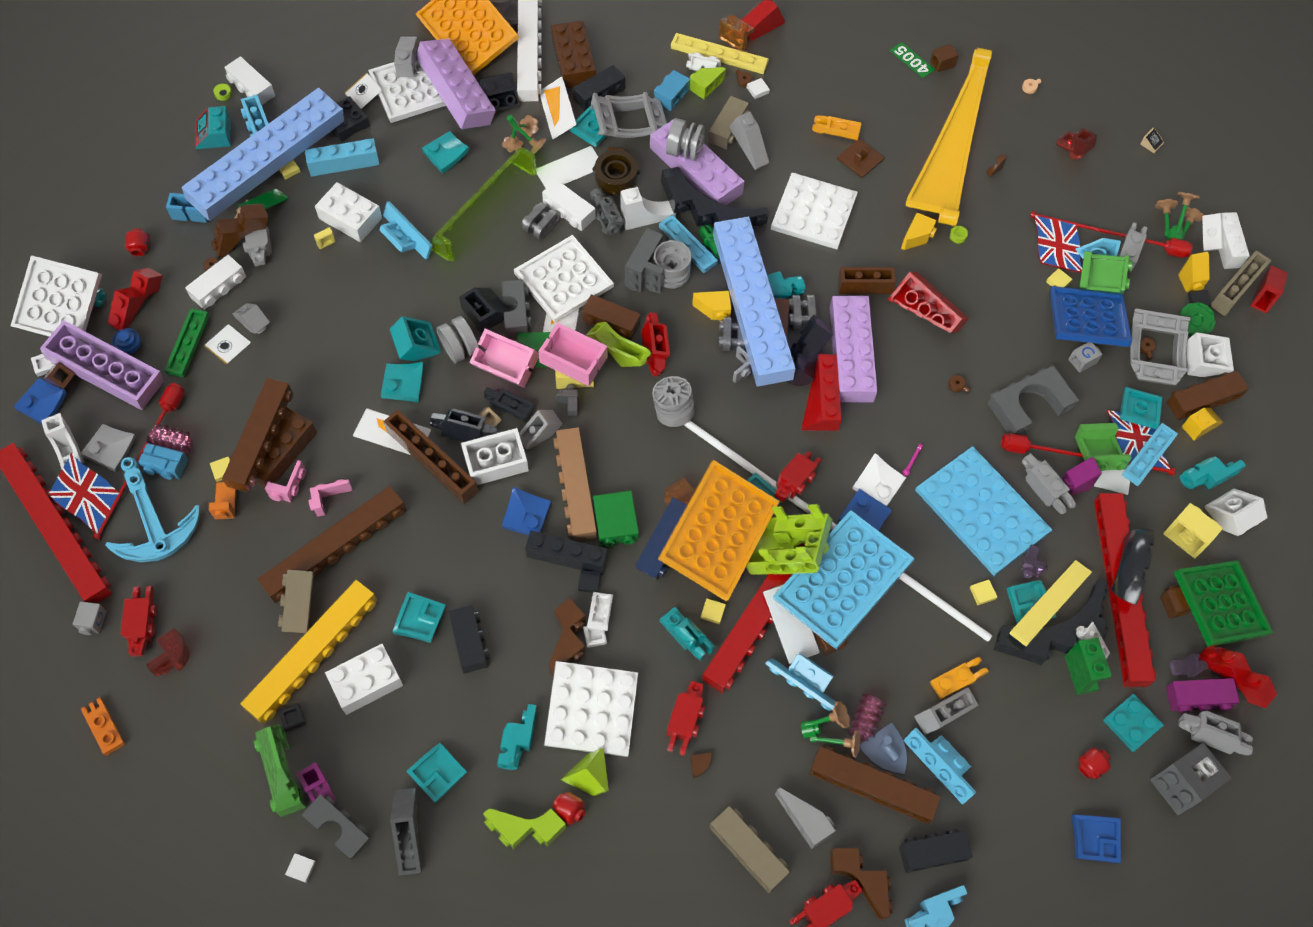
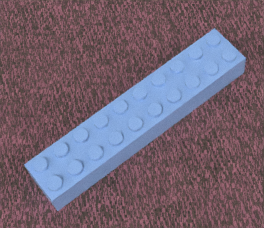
M317 88L182 186L185 199L205 218L211 221L343 123V109L320 88Z
M743 217L715 222L713 237L756 385L758 387L793 380L795 373L794 362L750 218Z

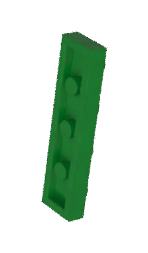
M190 308L164 371L166 374L185 377L210 315L207 311Z

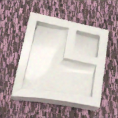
M874 454L854 484L853 489L855 491L861 489L885 506H888L906 477L890 467L877 454Z

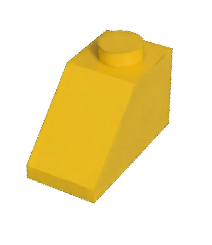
M916 213L903 240L901 249L906 250L927 244L929 238H933L937 228L934 227L936 220Z
M1208 252L1192 254L1178 274L1186 292L1202 290L1209 281Z
M729 291L693 293L692 305L711 320L720 321L724 317H730L731 303Z
M1203 408L1191 415L1182 425V428L1195 441L1221 425L1223 421L1212 408Z

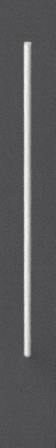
M689 421L684 425L750 473L754 474L756 472L770 486L777 490L775 480L695 423ZM795 496L794 499L788 498V500L806 513L812 514L808 504L799 497ZM832 522L830 530H833L837 524ZM906 573L900 576V580L987 642L993 636Z

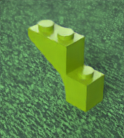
M607 322L597 323L586 334L587 337L606 345L607 351L620 367H640L647 362V357L651 354L646 347L618 335Z
M488 809L483 813L486 819L484 821L485 825L491 831L496 830L500 834L498 839L506 847L510 845L513 849L532 831L534 832L532 836L540 845L544 842L548 847L566 829V824L552 809L536 819H523L494 809Z

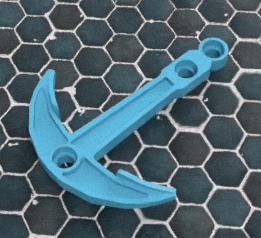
M132 457L124 458L121 462V468L125 472L124 477L129 490L134 495L149 542L135 546L133 543L115 544L107 542L105 545L111 552L126 560L151 562L167 558L176 553L191 538L199 522L200 506L195 505L192 511L178 523L179 528L166 534L147 493L148 487L142 472L139 470V464ZM159 545H164L162 549H157Z

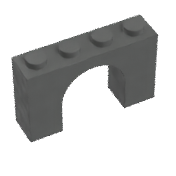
M1051 366L1040 369L1035 375L1025 376L1018 383L1012 382L1003 390H995L990 395L991 397L987 404L1007 433L1021 435L1028 432L1032 425L1031 420L1020 406L1019 397L1021 395L1034 393L1042 396L1047 400L1058 417L1073 410L1079 400L1057 369Z

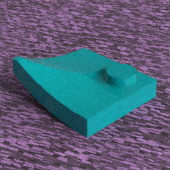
M449 131L422 147V151L443 174L467 154L469 147Z
M424 362L411 364L386 363L381 398L419 402Z
M1041 580L1006 588L1016 624L1047 592Z
M407 592L397 617L393 634L431 643L446 605Z
M441 743L437 744L406 771L435 803L468 773Z

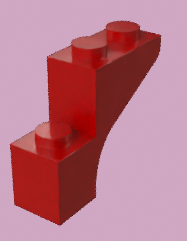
M150 268L134 270L130 287L115 290L107 324L119 330L127 329L144 300L151 294L159 292L163 275Z
M1207 646L1197 657L1202 665L1224 679L1234 678L1235 686L1243 693L1250 704L1267 708L1277 695L1270 677L1252 672L1242 653L1217 646Z

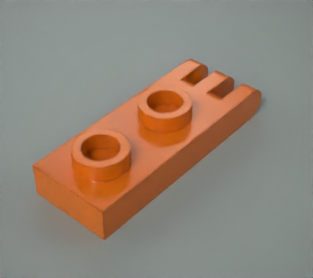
M99 697L96 699L99 707H96L94 702L88 704L91 709L90 712L85 706L81 708V711L102 753L107 756L126 744L104 701Z

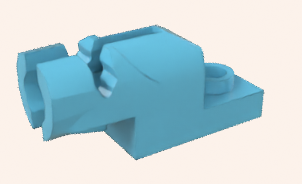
M964 885L922 901L920 903L922 911L920 910L913 916L905 919L906 927H949L954 921V916L948 903L953 906L963 901L962 897L968 894Z

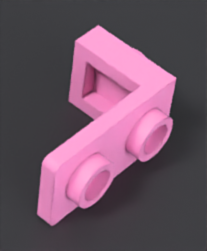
M297 461L287 486L271 482L267 483L265 490L272 500L292 502L293 497L298 494L301 479L303 480L306 475L303 462Z
M340 479L334 483L319 484L310 488L312 499L308 501L311 511L314 510L317 517L325 515L322 498L352 491L350 481Z

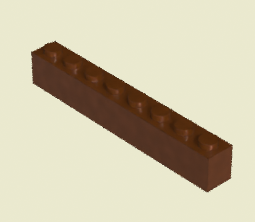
M388 486L260 576L257 580L274 603L281 601V594H285L286 586H282L283 574H287V570L314 572V577L318 576L324 568L335 564L345 553L352 552L355 546L367 541L376 531L384 529L394 518L401 517L404 511H406L404 502L391 486Z

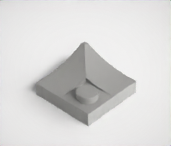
M102 424L80 454L87 460L117 472L122 460L128 455L136 436L133 433L120 431Z

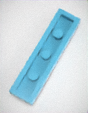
M673 214L659 223V228L670 240L682 242L689 248L691 261L703 273L717 265L718 260Z
M1161 423L1123 472L1122 476L1136 486H1139L1178 433Z

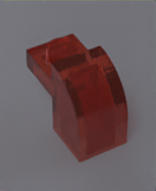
M1082 128L1076 134L1068 131L1057 139L1056 145L1070 152L1069 158L1080 159L1095 147L1097 135L1085 128Z
M174 628L157 639L164 653L146 664L150 672L156 677L167 673L172 666L180 671L188 661V645L181 634Z

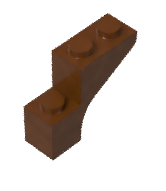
M263 204L241 205L237 218L217 220L216 228H214V240L211 241V245L218 257L226 256L248 233L266 229L268 215Z
M570 598L554 610L555 618L562 626V634L549 662L550 674L553 677L556 661L576 663L585 655V645L573 633L574 631H580L584 627L586 622L585 615Z
M832 848L830 851L831 874L843 875L856 880L876 917L880 920L888 919L890 914L893 913V903L888 897V891H891V879L887 877V871H860V868H863V855H859V848Z

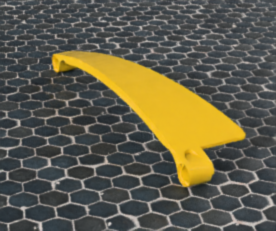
M978 47L974 50L966 81L906 200L905 205L907 207L939 213L938 223L956 226L958 221L964 177L992 50Z

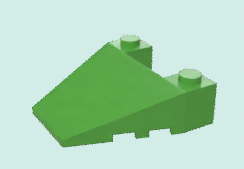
M276 724L255 732L256 740H254V746L256 751L260 752L272 795L270 806L273 813L276 812L280 817L306 808L301 788L290 775L284 750L290 749L284 728L281 724Z

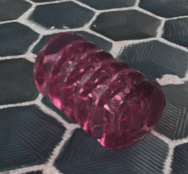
M157 423L149 431L146 441L147 444L150 443L181 451L185 455L190 453L192 447L189 431L183 434L182 429H178L176 432L175 427H171L169 430L167 425L162 427L160 423Z
M862 694L863 698L860 699V705L857 707V713L854 715L855 720L852 721V728L849 729V734L853 736L855 730H858L860 740L869 741V737L875 738L876 736L871 730H878L879 728L874 722H881V719L876 715L884 714L879 707L885 708L886 703L873 695Z

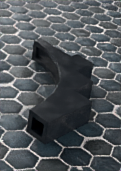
M679 167L662 170L660 181L673 213H683L690 210L697 227L743 217L750 218L752 227L767 224L769 217L768 208L740 209L717 203L692 187L683 176Z
M1098 579L1093 585L1084 607L1076 615L1063 623L1042 628L1027 646L1010 635L1014 627L1003 625L998 631L994 650L1042 665L1046 659L1049 660L1052 649L1067 654L1080 641L1076 635V629L1079 626L1088 628L1091 622H1094L1101 637L1105 639L1108 627H1105L1107 619L1101 618L1104 607L1101 605L1108 593V589H1105L1107 581Z

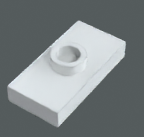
M1218 213L1202 216L1204 251L1224 249L1223 215Z
M593 592L587 628L608 631L613 594Z

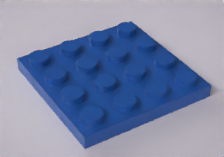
M1056 286L1050 287L1049 294L1056 339L1130 347L1132 338L1123 294Z

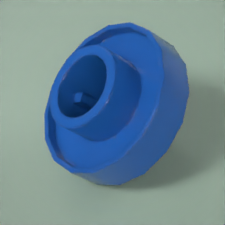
M122 329L112 339L113 347L128 355L135 353L140 348L142 342L139 334L133 329Z

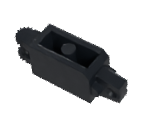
M454 408L450 409L447 415L433 413L430 419V426L442 430V436L462 442L497 434L498 430L494 426L485 424L486 417Z

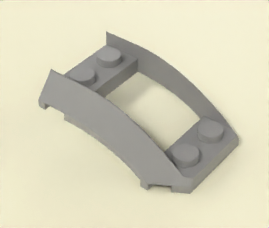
M647 92L640 95L622 97L610 95L601 97L597 93L592 95L590 108L595 110L600 129L597 135L616 138L643 137L651 135L667 124L661 101L656 97L650 98ZM645 108L650 127L641 129H621L617 127L614 112Z
M1134 309L1131 329L1130 364L1138 380L1171 386L1176 385L1188 370L1186 368L1188 324L1191 317ZM1142 330L1174 335L1172 366L1140 361Z

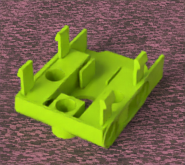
M818 504L808 505L812 514L788 516L783 511V507H772L776 517H771L750 561L746 565L747 570L751 575L818 572L822 557L829 550L827 539L832 518L829 514H823ZM801 543H805V546H806V547H797V546H798L799 544H801Z

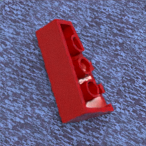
M909 272L887 299L949 333H958L969 320L963 312L918 272Z
M818 354L814 370L815 380L811 383L801 430L838 431L841 423L837 354Z

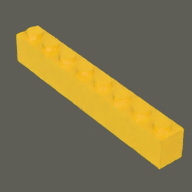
M355 580L240 703L243 708L262 724L270 721L275 716L276 710L289 701L291 694L303 686L309 674L314 673L319 668L320 662L333 653L334 647L346 639L348 632L353 627L360 624L366 612H370L375 607L377 599L374 593Z

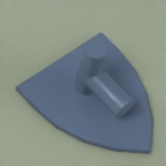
M892 723L860 744V749L875 765L892 773L905 774L907 765L905 744Z

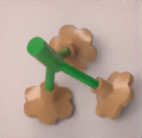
M512 115L507 116V121L513 127V131L510 137L504 138L502 147L506 148L509 152L521 151L523 141L519 140L516 136V131L518 130L533 146L530 154L534 155L546 141L545 138L539 141L531 138L534 133L538 132V120L531 115H527L525 119L518 123Z

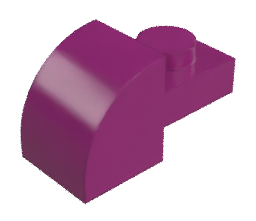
M317 762L296 773L312 803L320 794L323 797L328 795L335 802L337 801Z

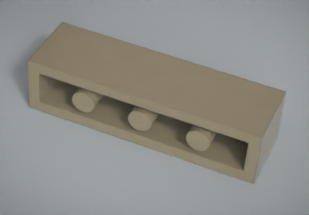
M1256 250L1217 295L1211 307L1226 316L1272 260Z
M729 806L710 823L709 828L760 885L770 893L790 873L787 870L789 866L782 858L777 859L772 853L774 851L773 848L766 841L762 842L757 837L758 832L751 825L747 826L742 820V814L737 809L733 810Z

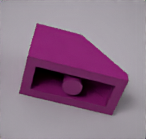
M1091 457L1068 470L1063 476L1062 481L1070 489L1068 493L1072 496L1091 490L1102 472L1094 457Z

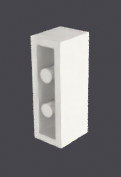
M241 56L224 67L227 73V80L231 84L234 83L241 93L244 92L247 97L257 94L261 105L275 97L272 85Z
M557 179L542 192L543 203L549 206V209L551 208L559 212L560 217L566 219L574 228L582 231L596 219L595 207Z
M1237 212L1221 213L1223 215L1224 249H1220L1219 253L1224 269L1241 268L1250 255Z
M227 255L185 288L190 298L205 310L212 306L220 297L227 294L234 286L241 283L246 278L242 266Z

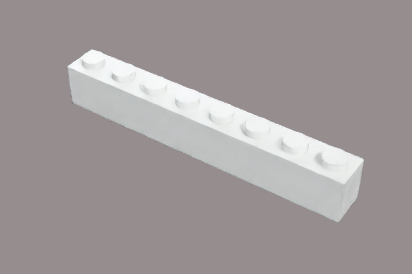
M518 0V36L520 38L518 39L517 93L519 101H538V94H542L541 84H538V81H542L541 71H538V68H542L541 58H539V56H542L541 45H539V43H542V36L539 31H542V23L539 18H542V11L539 6H542V0Z

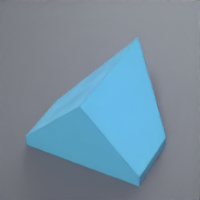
M1101 238L1075 250L1082 259L1084 258V251L1092 252V254L1117 256L1121 241Z

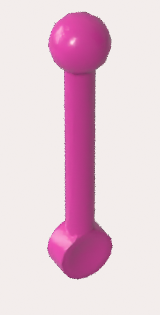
M920 443L918 445L910 463L908 464L907 468L903 470L902 473L904 476L910 475V469L915 459L917 458L923 444Z

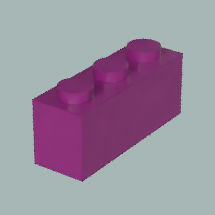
M1234 678L1173 681L1166 687L1171 711H1179L1181 714L1190 713L1192 710H1199L1200 712H1210L1213 709L1230 711L1239 703Z

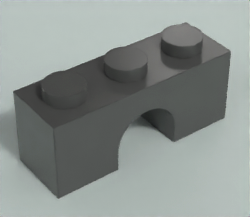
M523 280L502 281L504 304L516 307L513 311L504 312L506 337L518 336L517 333H528V328H531L530 317L526 315V313H530L529 302H525V298L529 297L528 286L524 287Z
M320 794L304 811L302 816L318 831L327 822L338 823L342 828V834L334 845L348 858L352 859L369 840L366 836L369 832L361 824L355 826L350 821L353 817L344 809L341 812L334 807L336 802L328 795L323 797Z

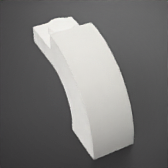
M61 413L41 420L45 435L57 454L61 469H63L71 452L83 464L84 460L80 454V449Z

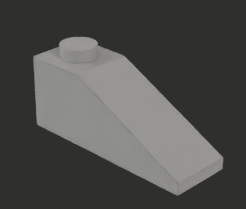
M400 37L395 50L394 60L397 77H414L417 37Z
M747 112L738 116L729 128L755 170L768 165L769 160L760 128L751 112Z
M969 687L914 717L922 732L926 735L979 705Z
M777 789L775 796L811 849L834 834L835 824L829 816L826 817L823 812L784 789Z

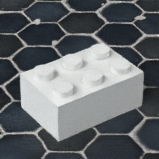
M337 182L315 205L320 220L359 242H362L382 219L379 205Z
M517 428L461 443L469 475L476 481L477 485L529 471Z
M383 644L325 672L346 715L403 686Z

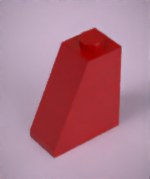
M763 0L738 22L741 27L739 31L745 38L748 36L753 41L783 25L785 20L778 6L772 0Z
M1270 266L1262 277L1250 307L1267 314L1282 295L1288 273Z

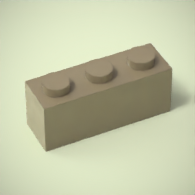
M730 96L709 131L708 142L727 150L728 146L735 141V136L729 126L738 116L750 112L748 110L749 103Z
M287 570V574H283L282 586H286L285 594H281L280 606H284L283 615H279L278 627H282L281 632H308L314 572Z

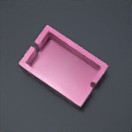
M558 322L550 333L549 339H546L539 350L540 363L587 386H590L597 375V370L601 369L608 358L606 345Z
M484 329L478 344L486 349V351L483 352L476 347L469 363L481 370L525 388L531 375L529 369L534 368L539 353L532 348Z

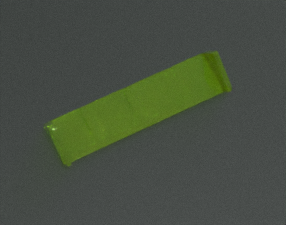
M525 148L518 149L478 192L461 207L455 216L435 234L430 242L433 245L431 250L448 261H454L453 243L442 235L456 224L461 215L478 201L491 184L497 182L511 164L535 176L537 174L535 156Z

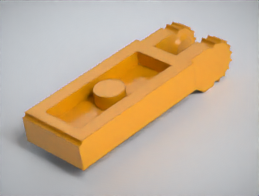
M818 115L814 118L816 124H813L812 130L820 134L825 132L830 135L858 140L862 123Z
M980 657L969 661L967 664L963 663L930 681L940 700L973 684L977 679L989 672L987 668H982L975 674L971 672L970 668L977 666L982 661Z

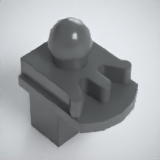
M568 384L566 390L560 389L559 393L555 395V401L561 404H568V416H578V390H575L573 384Z

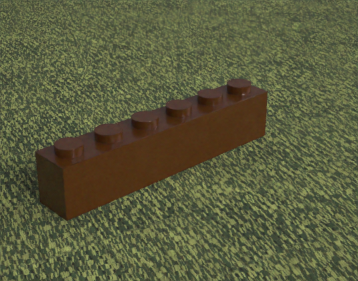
M270 378L266 379L222 477L227 487L250 492L252 486H255L259 469H262L264 466L265 455L271 449L272 439L274 435H277L279 423L286 415L288 402H291L293 398V391L289 383Z
M398 409L383 421L386 432L463 504L478 493L476 481Z
M819 747L809 775L929 825L933 821L941 796L936 795L935 791L929 788L921 789L910 780L904 779L902 781L895 778L896 776L891 772L878 771L872 764L859 763L850 755L835 753L836 750L831 747Z

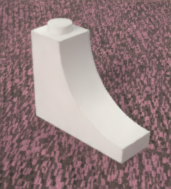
M638 187L620 191L621 216L624 220L625 230L662 222L672 214L676 218V213H673L669 201L655 202L647 200L640 195Z

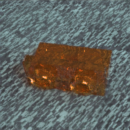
M734 15L721 19L719 38L741 52L746 50L748 34L754 32V28Z

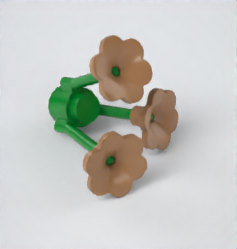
M1184 192L1177 193V195L1184 198L1182 203L1183 209L1178 226H1172L1171 229L1169 227L1170 209L1176 208L1178 201L1173 199L1157 201L1155 208L1163 210L1165 215L1164 236L1167 237V240H1170L1171 237L1184 240L1190 224L1193 221L1200 222L1203 219L1202 216L1204 214L1200 213L1198 209L1187 207L1190 205L1191 200L1200 199V196ZM1185 216L1187 219L1186 225L1183 229L1181 226Z
M842 701L835 702L833 713H830L829 716L801 723L803 737L810 738V742L842 744L844 747H850L853 757H857L860 750V734L858 730H855L852 739L845 738L840 740L818 737V734L822 733L821 723L836 721L842 728L850 727L847 708Z

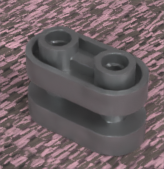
M544 203L536 204L532 212L523 218L521 223L522 229L528 233L534 231L533 235L542 240L556 226L560 219V213L554 209L549 211V206Z
M792 295V298L789 299V310L792 311V314H789V325H793V328H801L802 323H807L813 315L816 316L814 295H806V300H800V295ZM801 308H806V316L801 315Z
M724 317L723 320H720L719 331H723V336H719V347H722V351H730V346H740L745 351L739 323H731V317ZM731 330H737V339L731 338Z

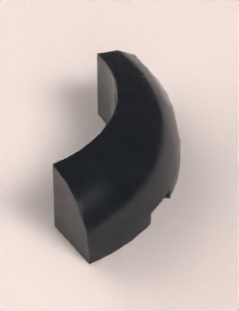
M815 315L799 332L801 337L797 343H793L790 349L795 373L793 380L786 382L794 386L808 385L815 380L814 367L818 354H820L824 345L833 336L829 328Z
M1135 529L1124 537L1119 568L1111 588L1116 596L1135 605L1138 603L1145 584L1144 569L1148 570L1151 563L1152 553H1150L1151 548L1149 546L1154 544L1153 530Z

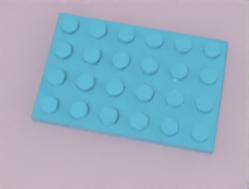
M973 446L915 489L993 576L1052 531L1047 523Z
M851 510L828 535L827 543L829 550L822 557L819 571L816 573L793 574L773 596L777 603L836 650L914 561L910 554Z

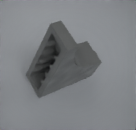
M416 788L394 790L390 822L399 876L421 873L422 869L418 835L419 805Z

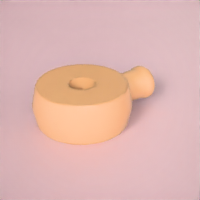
M1041 79L1025 80L1022 84V90L1027 94H1034L1038 89V84H1041Z

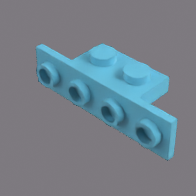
M390 201L387 202L383 216L390 223L381 225L380 231L401 253L416 249L425 260L429 259L433 245Z
M798 653L789 669L773 658L767 661L766 665L769 666L771 672L776 675L781 674L787 678V683L794 687H800L804 690L803 693L811 699L816 698L826 710H833L836 701L823 692L834 675L801 653Z
M915 728L903 740L962 805L976 793L962 777L971 766L942 735L930 743Z

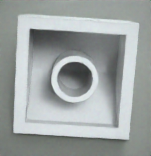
M1195 333L1187 340L1186 348L1188 375L1209 377L1225 372H1233L1230 339L1203 333Z
M1235 488L1205 505L1207 512L1223 528L1222 530L1236 536L1244 534L1250 528L1267 519L1263 498Z

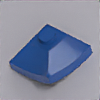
M38 378L15 404L14 408L42 424L41 420L54 416L57 413L67 392Z
M513 487L502 528L529 535L530 531L541 533L551 507V501Z
M859 489L838 521L840 522L851 510L876 530H879L892 510Z
M1071 815L1075 840V859L1121 863L1120 818Z

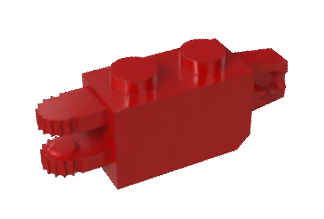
M650 312L646 317L641 335L643 347H646L651 352L645 364H649L650 374L653 377H658L666 368L665 361L670 356L667 326L658 322L657 313Z
M810 451L804 456L798 452L780 473V477L776 482L777 490L774 497L781 502H785L788 498L794 499L797 494L801 495L807 486V482L811 483L816 477L815 470L820 465L822 459L818 457L812 462L810 460L812 455Z
M135 586L132 599L124 600L121 635L128 641L129 655L131 657L144 656L147 643H152V636L155 635L154 617L157 616L158 609L157 605L153 602V586H147L145 598H141V588Z
M691 681L686 693L683 692L677 696L667 728L666 736L671 737L667 751L672 752L676 739L683 741L680 755L685 756L688 743L691 742L692 737L696 738L699 730V725H696L698 717H703L705 706L702 705L703 698H701L703 684Z
M856 880L842 886L839 884L836 887L831 884L822 890L824 895L818 899L813 896L804 903L806 907L803 908L802 912L789 920L791 925L797 924L805 917L809 922V925L806 927H828L852 910V901L862 892V889Z

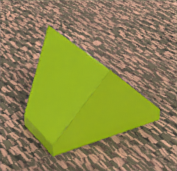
M600 748L595 752L587 754L560 780L591 796H597L609 791L604 749Z

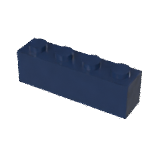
M672 497L635 565L638 571L657 581L659 577L663 578L668 567L658 557L687 504Z

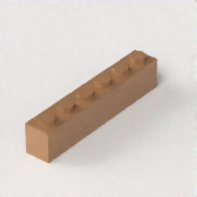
M579 427L557 430V438H553L554 448L559 450V455H556L557 466L562 468V472H559L560 484L564 483L565 489H561L563 501L567 500L568 505L564 507L565 517L570 518V524L567 525L568 536H573V541L577 542L597 539Z

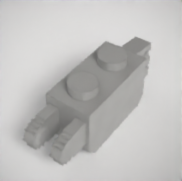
M1134 222L1125 236L1118 253L1120 257L1130 255L1129 260L1132 261L1131 271L1138 261L1148 228L1144 226L1140 232L1135 231L1137 223Z
M267 225L266 229L253 231L243 237L246 242H243L244 251L249 253L254 266L265 265L266 256L272 253Z
M1031 453L1024 457L1022 463L1026 467V481L1046 506H1053L1059 514L1066 513V507L1061 502V499L1070 509L1076 507L1074 499L1068 493L1070 489L1046 460L1043 462L1037 461Z
M1203 711L1198 716L1184 713L1178 720V726L1190 732L1191 739L1204 743L1230 755L1233 752L1245 756L1252 754L1253 747L1250 744H1252L1253 737L1242 732L1241 725L1238 722L1209 711Z

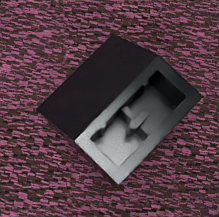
M512 72L478 79L480 87L495 108V112L520 106Z
M474 287L459 297L461 309L482 333L484 329L488 330L503 321L504 312H510L491 288Z

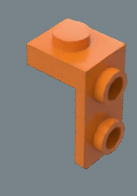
M224 482L216 483L215 502L209 503L208 510L214 519L235 518L237 489L227 487Z

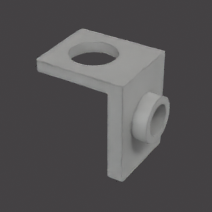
M740 346L737 347L736 357L743 365L734 372V383L738 382L741 378H746L752 371L748 354Z

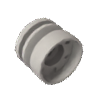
M674 118L668 134L666 154L678 157L681 151L684 150V159H688L690 155L691 161H696L704 144L705 125L699 124L696 130L697 125L693 122L690 128L687 129V120Z
M675 240L665 241L658 245L654 251V264L664 268L663 287L679 288L686 284L690 278L691 252L682 242Z
M670 376L658 381L653 387L652 392L658 420L669 427L685 425L693 418L695 413L690 383L679 376Z

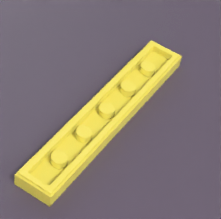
M679 33L675 34L671 43V49L691 54L696 52L704 57L714 56L721 60V63L764 74L769 63V58Z
M1075 560L1011 630L1010 635L1027 646L1092 572Z

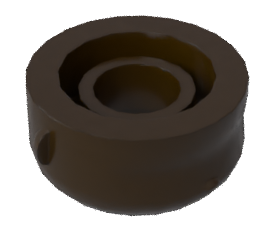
M610 150L602 153L592 168L595 172V180L598 187L604 192L613 195H620V191L633 188L640 174L636 159L628 152L622 150ZM616 173H618V174H621V175H620V176H612L611 174H616Z

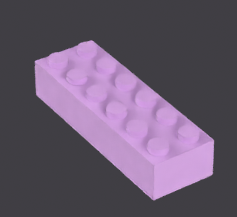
M440 39L420 42L416 59L459 127L467 129L490 125L496 110L451 40Z
M673 120L650 135V149L670 168L679 167L686 180L702 195L717 203L728 205L743 194L744 180L705 144H703L696 161H691L690 155L688 159H684V150L681 151L678 157L666 154L668 134Z
M832 296L830 304L831 333L833 334L832 347L833 354H837L840 402H874L877 394L869 296Z
M64 320L40 348L46 360L54 364L61 363L74 372V375L140 410L144 409L164 383L159 370Z

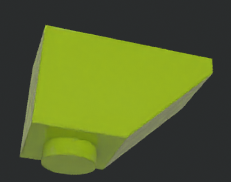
M700 68L690 76L689 90L705 100L725 81L726 68Z

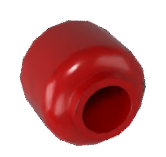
M134 228L132 231L127 232L125 236L126 250L133 256H144L150 250L149 234L140 228Z
M1090 748L1079 757L1078 768L1086 778L1099 779L1110 770L1109 760L1111 758L1103 749L1099 751L1096 748Z
M571 792L561 793L553 803L554 812L562 821L569 825L577 821L580 822L586 814L584 810L585 802Z

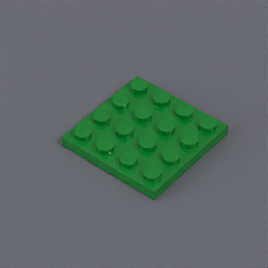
M1238 560L1178 569L1174 572L1208 647L1264 637L1273 633Z

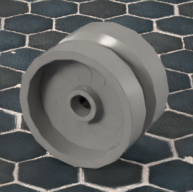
M462 316L452 319L451 327L444 323L436 328L445 351L455 364L465 359V353L472 356L476 347L479 348L473 332Z

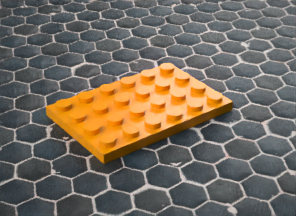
M431 0L416 13L417 17L436 40H451L473 76L520 38L489 0Z
M713 460L658 559L727 601L774 513L772 507H777L780 501Z

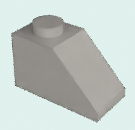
M246 303L232 313L251 333L259 334L267 328L266 325L270 323L256 304Z
M538 410L519 432L522 444L527 450L552 437L560 428L562 422L553 410Z

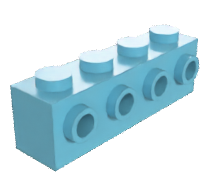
M257 94L241 99L243 109L240 110L243 118L248 119L245 123L248 131H252L250 137L268 125Z
M374 138L305 150L306 162L311 177L380 165Z

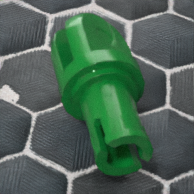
M710 225L701 226L699 234L704 246L711 248L715 257L719 258L713 237V228Z

